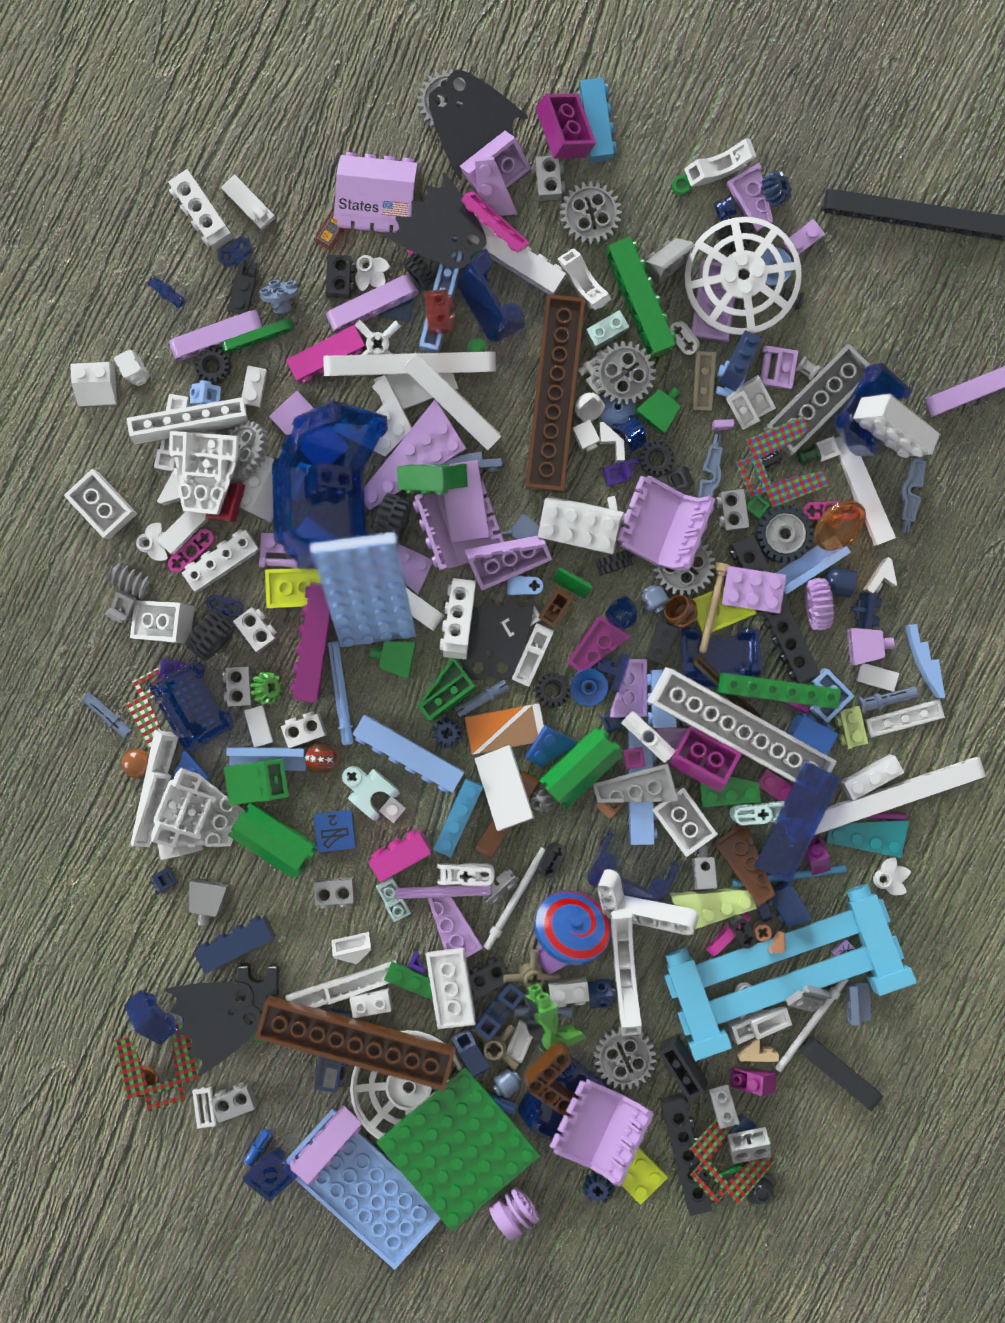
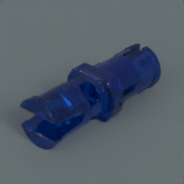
M155 275L153 279H149L148 286L159 292L161 298L167 299L178 309L184 305L186 299L173 290L171 285L164 284Z

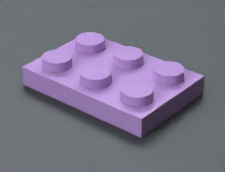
M728 566L722 604L780 613L786 575Z

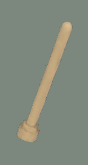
M716 562L715 565L716 568L714 570L716 571L717 578L699 648L702 654L707 652L724 577L727 575L728 566H731L725 563Z

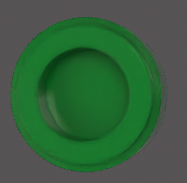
M679 175L674 178L671 186L673 193L678 196L688 194L691 189L688 177Z

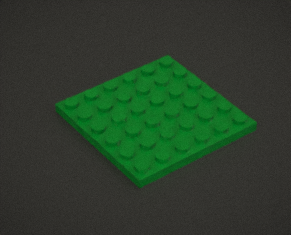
M466 1066L447 1081L445 1091L437 1089L376 1142L451 1232L540 1157L538 1150L476 1077H472Z

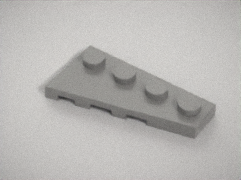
M668 763L593 784L598 803L678 801Z

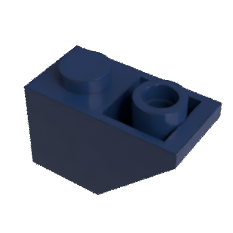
M469 1028L452 1037L472 1077L475 1078L490 1069L475 1036Z

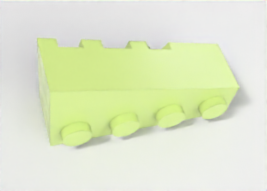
M745 887L669 893L674 906L689 908L699 914L695 929L757 909L754 899Z

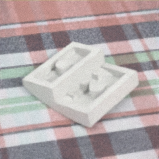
M759 375L741 385L736 392L733 391L726 398L743 430L759 422V417L776 409Z

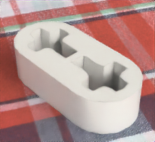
M678 321L670 326L669 330L675 333L677 339L675 343L683 353L691 355L699 350L700 342L686 323ZM676 327H682V335L675 333ZM687 341H688L689 343H690V342H693V343H694V345L692 346L693 349H692V348L689 349V350L687 349V346H688Z

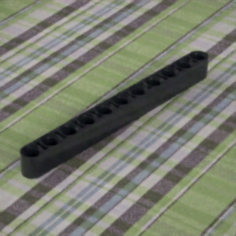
M836 189L825 191L822 211L828 214L1005 241V216Z

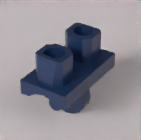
M860 593V599L857 600L856 607H850V611L855 612L857 628L879 626L880 618L879 616H874V608L880 609L882 599L876 597V594Z

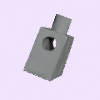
M708 846L698 848L697 858L692 859L693 890L717 888L714 857H709ZM701 863L706 864L705 871L701 869Z
M195 878L190 881L189 911L198 914V925L208 926L210 916L217 917L220 914L229 884Z

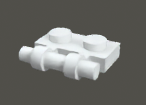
M602 350L597 352L596 356L590 361H585L582 364L583 366L577 370L581 376L587 372L591 375L585 382L597 395L603 391L598 392L601 385L594 384L599 379L598 377H593V374L598 373L593 367L599 364L596 361L597 358L603 359L600 354ZM612 365L607 366V373L614 376L616 373L615 367ZM622 369V373L610 380V383L613 384L626 375L628 371Z

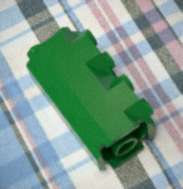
M595 727L586 734L560 761H557L539 779L542 784L546 782L544 784L545 788L560 804L565 802L563 804L565 809L576 801L622 757L620 753L623 750L614 741L610 743L607 740L610 736L601 727L599 729Z
M253 802L249 803L247 806L248 810L241 813L228 836L290 878H298L306 868L305 861L309 862L316 853L317 849L314 848L316 844L308 840V837L297 829H292L278 820L276 815L266 808H261Z

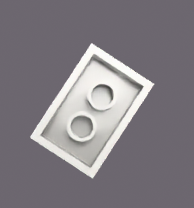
M93 469L64 495L95 530L108 540L137 515L133 508L98 471Z

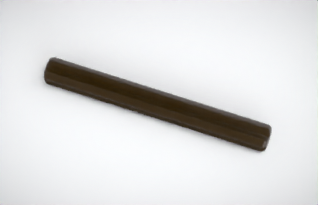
M697 656L693 660V664L718 688L720 674L703 657ZM723 693L735 705L761 718V715L742 696Z

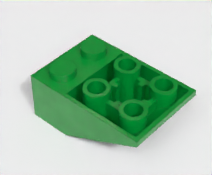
M281 757L223 767L229 805L289 797L284 762Z

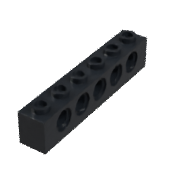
M682 1093L659 1098L689 1215L694 1216L713 1211L711 1204L714 1202L703 1190L698 1194L693 1193L694 1189L701 1187L688 1175V1172L696 1169L701 1161L693 1152L689 1157L683 1156L685 1151H691L690 1147L698 1140L697 1135L693 1136L692 1129L695 1128L693 1118L688 1117L687 1110H690L688 1099H684ZM677 1113L683 1114L679 1120L673 1119ZM681 1132L688 1133L685 1138L678 1137ZM701 1171L698 1176L708 1185L707 1173Z

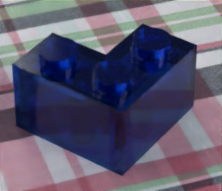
M140 990L124 1005L135 1032L162 1045L178 1030L175 1024L176 1020L171 1013H165L158 1007L157 999L152 993Z

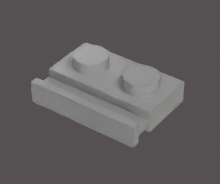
M805 985V990H798L788 997L786 1001L790 1007L813 1012L825 1003L824 999H830L832 996L828 990Z

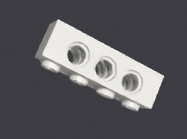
M188 169L168 181L172 187L169 191L175 200L178 198L183 203L180 205L186 216L191 215L193 218L191 223L196 231H202L204 236L201 238L207 247L212 246L216 251L233 239L230 231Z
M453 578L452 585H448L447 596H450V601L446 602L445 614L448 615L447 620L443 621L442 632H445L444 639L441 638L440 650H443V657L467 658L476 581Z

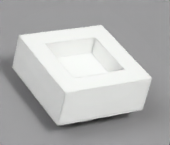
M834 436L815 443L821 453L820 462L840 455Z
M390 797L379 812L394 823L406 807L394 797Z

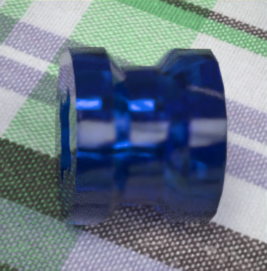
M728 196L724 198V201L714 203L715 212L721 221L728 215L736 214V208L731 197Z

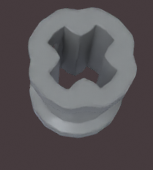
M804 356L795 371H800L811 381L821 366L814 365Z

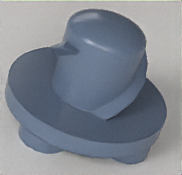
M272 280L268 282L269 286L259 290L261 300L272 302V311L277 314L289 312L292 309L290 299L298 294L296 281L280 283L279 280Z

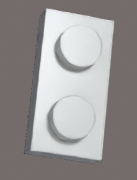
M247 366L242 392L245 405L261 408L267 369Z

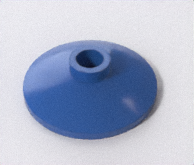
M596 669L579 671L574 675L570 683V692L573 699L584 706H593L600 703L608 691L607 679ZM586 683H591L589 688H585Z

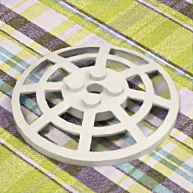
M732 218L712 226L695 243L691 256L686 263L685 289L692 308L709 326L732 335H743L745 330L755 334L774 326L791 309L800 290L802 277L801 263L794 244L775 225L758 218ZM739 223H756L771 230L765 238L754 234H741ZM731 224L732 236L721 240L714 248L704 243L707 237L716 230ZM777 234L788 245L794 262L783 263L778 250L771 244ZM742 239L753 240L761 244L755 252L744 250ZM732 241L735 242L736 252L729 257L718 252L726 244ZM767 248L774 255L777 264L766 266L761 256ZM699 249L708 255L703 267V278L691 281L692 263ZM714 258L723 265L720 275L709 277V267ZM740 270L748 271L749 278L741 280L738 277V272ZM796 270L795 287L791 298L787 302L779 295L784 284V271ZM779 272L778 283L775 291L765 285L767 274ZM721 283L726 293L720 301L714 295L710 285ZM704 286L708 298L716 306L710 316L699 306L692 289ZM760 291L769 297L763 304L753 308L751 297ZM732 297L744 299L745 310L734 309L726 305ZM773 302L783 308L770 321L755 326L754 314L765 310ZM722 311L735 316H746L747 328L729 327L720 324L716 320Z
M401 1031L404 1033L412 1034L415 1036L443 1043L441 1040L430 1034H426L419 1031ZM454 1055L453 1062L457 1071L462 1069V1066L456 1055ZM355 1066L351 1078L350 1095L357 1118L370 1134L379 1139L385 1133L377 1129L376 1126L383 1118L394 1125L402 1120L388 1114L394 1106L405 1110L406 1116L430 1096L431 1089L436 1088L389 1075L386 1082L375 1083L377 1074L375 1071H371L369 1083L357 1084L360 1067ZM406 1082H411L414 1085V1089L407 1091L403 1085ZM386 1090L389 1101L383 1108L377 1100L375 1091ZM369 1091L371 1102L378 1112L371 1121L366 1118L360 1107L357 1095L359 1092Z

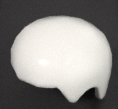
M586 393L575 402L574 410L583 422L593 421L603 413L605 404L597 394Z

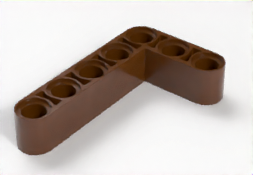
M556 1042L526 1071L524 1077L530 1094L563 1116L570 1117L571 1114L566 1112L572 1098H578L579 1096L555 1081L571 1063L567 1045L564 1042Z

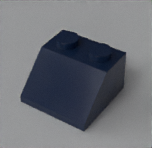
M781 881L772 887L775 897L769 900L768 903L771 908H776L778 913L775 915L781 924L785 923V925L791 927L812 919L792 884L788 881Z

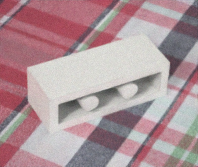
M889 754L839 781L848 799L854 801L898 777L904 771L896 756Z

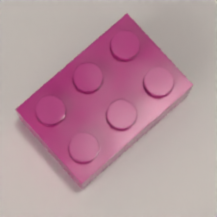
M414 829L406 834L405 839L400 840L398 838L389 843L390 845H388L387 849L384 850L382 847L374 851L369 864L379 882H382L430 855L433 848L423 830L417 831V829Z

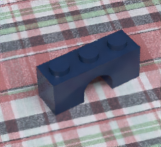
M746 330L744 331L723 372L719 384L735 392L737 391L762 338Z
M515 982L506 983L476 1021L474 1029L490 1041L501 1027L506 1015L511 1010H514L525 996V990Z

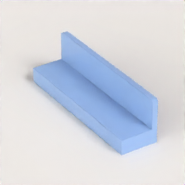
M833 535L808 551L801 558L777 571V574L786 575L783 595L788 594L851 553L847 546L843 547L837 537Z
M227 748L226 756H230L229 766L281 757L283 758L285 771L306 770V748Z

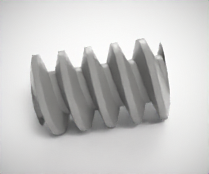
M120 561L111 569L106 581H111V584L114 586L118 584V587L120 589L125 588L127 593L132 591L133 596L139 594V598L143 599L151 585L149 583L150 577L146 576L142 579V572L136 576V569L128 572V565L122 569V562Z

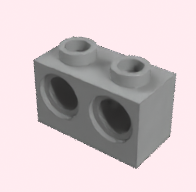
M553 156L536 157L538 201L561 200L562 193H565V182L561 181L560 174L564 173L563 162H559V159H553ZM552 166L555 170L548 172L545 170V167ZM548 185H554L556 189L554 191H549L546 187Z
M744 489L720 492L718 497H716L717 509L721 511L719 526L723 528V532L749 528ZM727 497L734 498V506L727 505ZM733 515L737 518L738 522L736 525L729 523V516Z
M252 667L225 668L226 672H223V682L226 683L227 691H224L225 703L228 706L254 705V695L251 694L253 687L250 686L253 683ZM237 671L242 676L240 682H235L233 679V675ZM236 691H240L243 694L241 701L235 700L234 694Z
M354 877L315 880V906L320 905V908H331L334 904H339V907L351 906V903L355 902ZM340 889H347L349 896L342 897L339 892ZM321 890H328L330 897L323 898L320 894Z
M241 1082L234 1085L231 1090L226 1091V1089H222L215 1093L210 1102L218 1123L255 1110L258 1103L250 1082L247 1084ZM244 1094L247 1097V1100H240L238 1095ZM220 1101H226L229 1107H223Z
M728 1084L708 1089L718 1127L722 1129L739 1124Z
M766 1127L728 1134V1144L733 1164L771 1157V1144Z

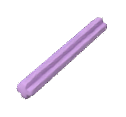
M491 885L407 887L396 889L397 899L491 895Z

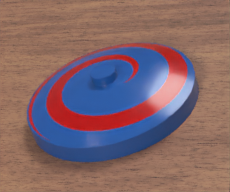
M564 890L551 894L541 903L534 919V930L541 947L552 958L565 964L584 965L596 960L604 952L610 940L611 928L608 916L603 914L602 907L597 901L578 891Z

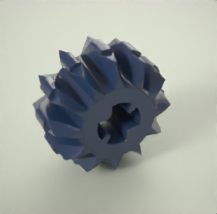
M772 172L761 181L763 195L766 198V202H769L771 206L783 205L791 198L790 192L792 189L790 188V183L787 180V176H784L782 172Z
M442 717L443 724L437 720L435 723L439 728L432 727L431 729L437 732V734H433L431 737L439 738L435 744L438 745L442 741L443 749L446 747V743L452 749V741L459 745L460 743L456 737L463 738L462 734H457V732L463 731V727L456 729L460 722L456 721L454 725L451 724L453 717L449 718V723L446 722L445 717ZM450 728V732L452 731L453 735H449L448 738L444 737L445 734H442V730Z
M594 1170L591 1171L590 1175L587 1174L585 1176L582 1186L584 1196H589L590 1202L596 1200L597 1205L600 1201L606 1204L608 1199H612L616 1188L610 1180Z

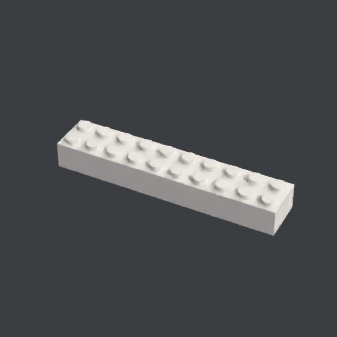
M670 668L664 669L647 701L816 795H819L837 762Z

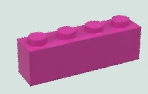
M355 325L292 356L286 361L296 381L299 384H307L313 380L312 377L318 374L320 376L324 375L323 356L361 355L366 350V347Z

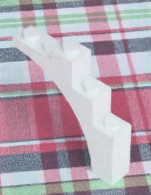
M617 910L612 912L611 940L622 1036L641 1034V1018L634 964L631 910Z

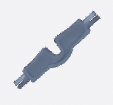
M714 434L713 445H710L702 470L711 474L713 479H702L700 481L698 498L712 497L714 489L720 483L721 469L719 464L723 450L720 444L723 435L718 436V434Z
M924 455L922 457L916 456L915 459L911 460L908 478L903 483L901 489L903 507L900 520L904 521L901 533L910 534L911 523L916 521L921 497L912 494L911 488H922L924 485L927 463L923 460Z

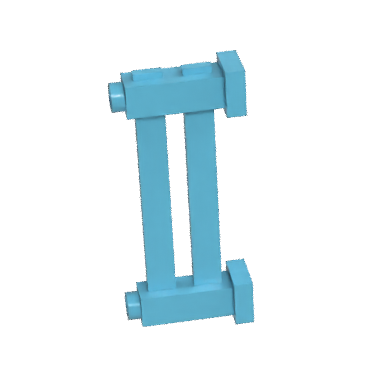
M868 884L847 890L846 893L849 900L846 901L848 911L785 932V953H770L768 951L774 937H771L768 941L755 943L751 948H740L695 964L694 959L689 956L687 948L666 954L665 957L668 963L666 967L669 974L664 975L672 999L677 997L682 1011L677 1012L685 1036L691 1034V1037L687 1038L686 1041L694 1060L697 1061L732 1048L726 1031L722 1026L718 1027V1024L786 1001L788 997L798 990H805V985L822 988L870 970L872 973L866 975L870 989L879 996L917 983L912 969L901 962L904 956L897 937L891 935L887 923L891 922L883 899H878L876 894L871 893ZM858 934L862 945L860 948L708 1001L704 987Z

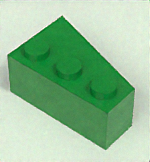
M467 463L457 465L407 464L397 466L398 489L406 490V493H417L418 490H421V494H430L433 491H436V494H448V490L468 487Z
M451 658L417 706L427 720L433 723L478 688L456 658Z
M730 775L720 793L697 780L701 807L761 802L759 783L756 781Z

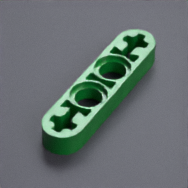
M284 319L227 339L221 343L225 354L233 353L287 334L294 330L291 319Z

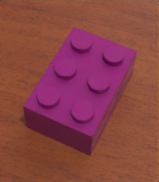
M545 94L536 107V112L553 159L586 158L595 146L596 141L579 94Z
M690 725L669 765L721 793L742 753Z

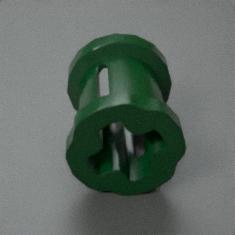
M813 444L810 448L796 451L801 466H805L806 463L813 460H821V453L817 444Z

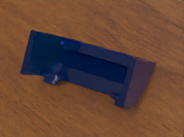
M609 829L587 872L589 884L598 888L604 871H614L616 867L615 857L606 852L614 835ZM673 860L665 879L656 878L652 880L648 889L620 876L624 895L661 902L667 895L680 865Z

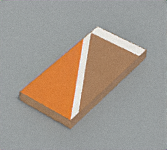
M539 703L464 717L472 755L495 751L508 745L516 747L534 743L544 727Z

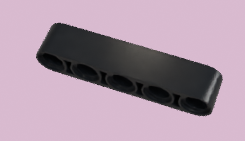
M810 1036L799 1051L808 1060L870 1111H873L884 1096L814 1037Z

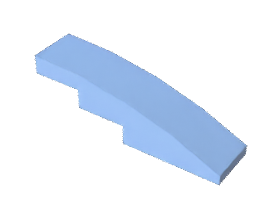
M917 624L904 626L915 664L925 683L936 698H945L939 659L931 660L928 642H920Z

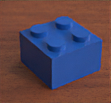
M796 714L786 733L828 755L839 735L833 732L835 728L826 723H817L818 719L810 714Z

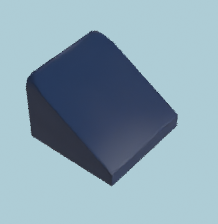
M611 711L600 716L608 733L624 727L622 721L626 717H610Z
M169 867L149 877L158 894L178 883Z
M741 1113L738 1117L739 1124L733 1125L731 1131L737 1133L753 1130L757 1125Z

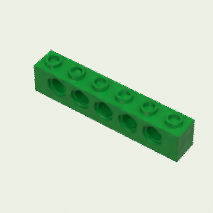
M720 673L718 693L839 709L841 689Z

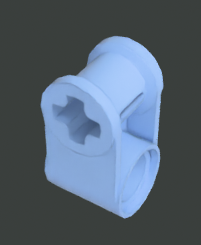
M514 576L507 579V595H536L543 590V582L537 577ZM534 580H536L537 584H540V588H537L536 591L529 587L530 584H533Z

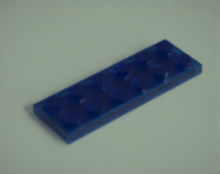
M804 761L754 867L791 884L839 785L840 777Z

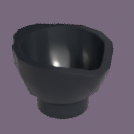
M765 1174L747 1195L748 1202L752 1204H766L772 1199L776 1181L771 1174Z

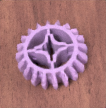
M816 578L809 580L804 590L806 616L813 630H825L831 627L834 619L832 592L826 579Z

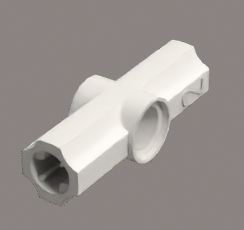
M634 711L628 714L622 721V724L663 763L669 760L676 751ZM648 731L652 732V741L645 742L644 734Z

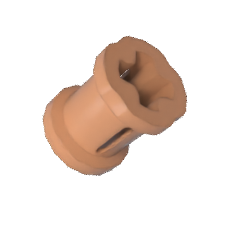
M757 921L752 925V930L759 941H768L771 938V928L765 922ZM764 929L765 933H759L758 930Z

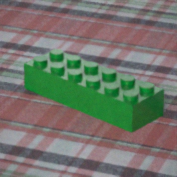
M627 237L609 245L606 258L643 346L646 349L647 355L651 354L649 360L653 361L671 353L677 339L675 333L669 330L667 325L669 324V319L666 313L661 311L660 306L662 304L659 296L653 292V281L645 273V270H647L643 259L640 260L637 254L639 252L637 243L635 241L632 242L631 237Z

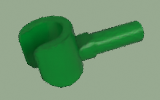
M742 1162L736 1163L733 1168L719 1173L722 1176L734 1174L745 1165Z

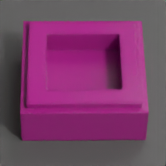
M642 747L623 750L626 770L645 767Z

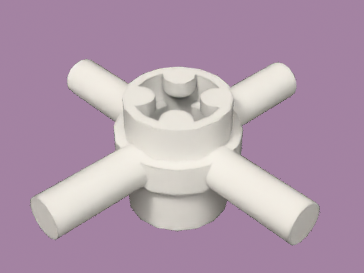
M361 320L355 324L367 338V349L361 355L392 354L388 350V339L401 327L396 321L384 333H372ZM374 339H381L383 341L381 349L373 348Z

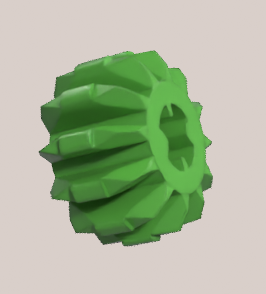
M261 672L253 678L254 683L250 686L253 687L251 694L255 695L254 700L259 701L261 704H273L275 700L280 699L279 693L283 692L280 686L283 683L278 682L279 676L274 675L272 672Z

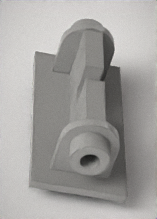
M511 869L504 870L496 878L499 882L498 886L494 882L490 884L491 895H482L486 903L490 905L499 903L507 891L510 892L517 887L520 879L513 876L514 873Z

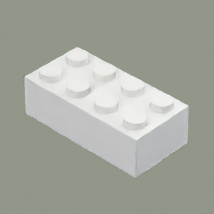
M890 394L861 398L853 418L862 428L870 431L875 438L882 440L887 447L895 450L903 458L932 455L940 433Z
M548 496L544 501L538 537L613 554L616 550L618 542L616 538L621 527L624 512Z

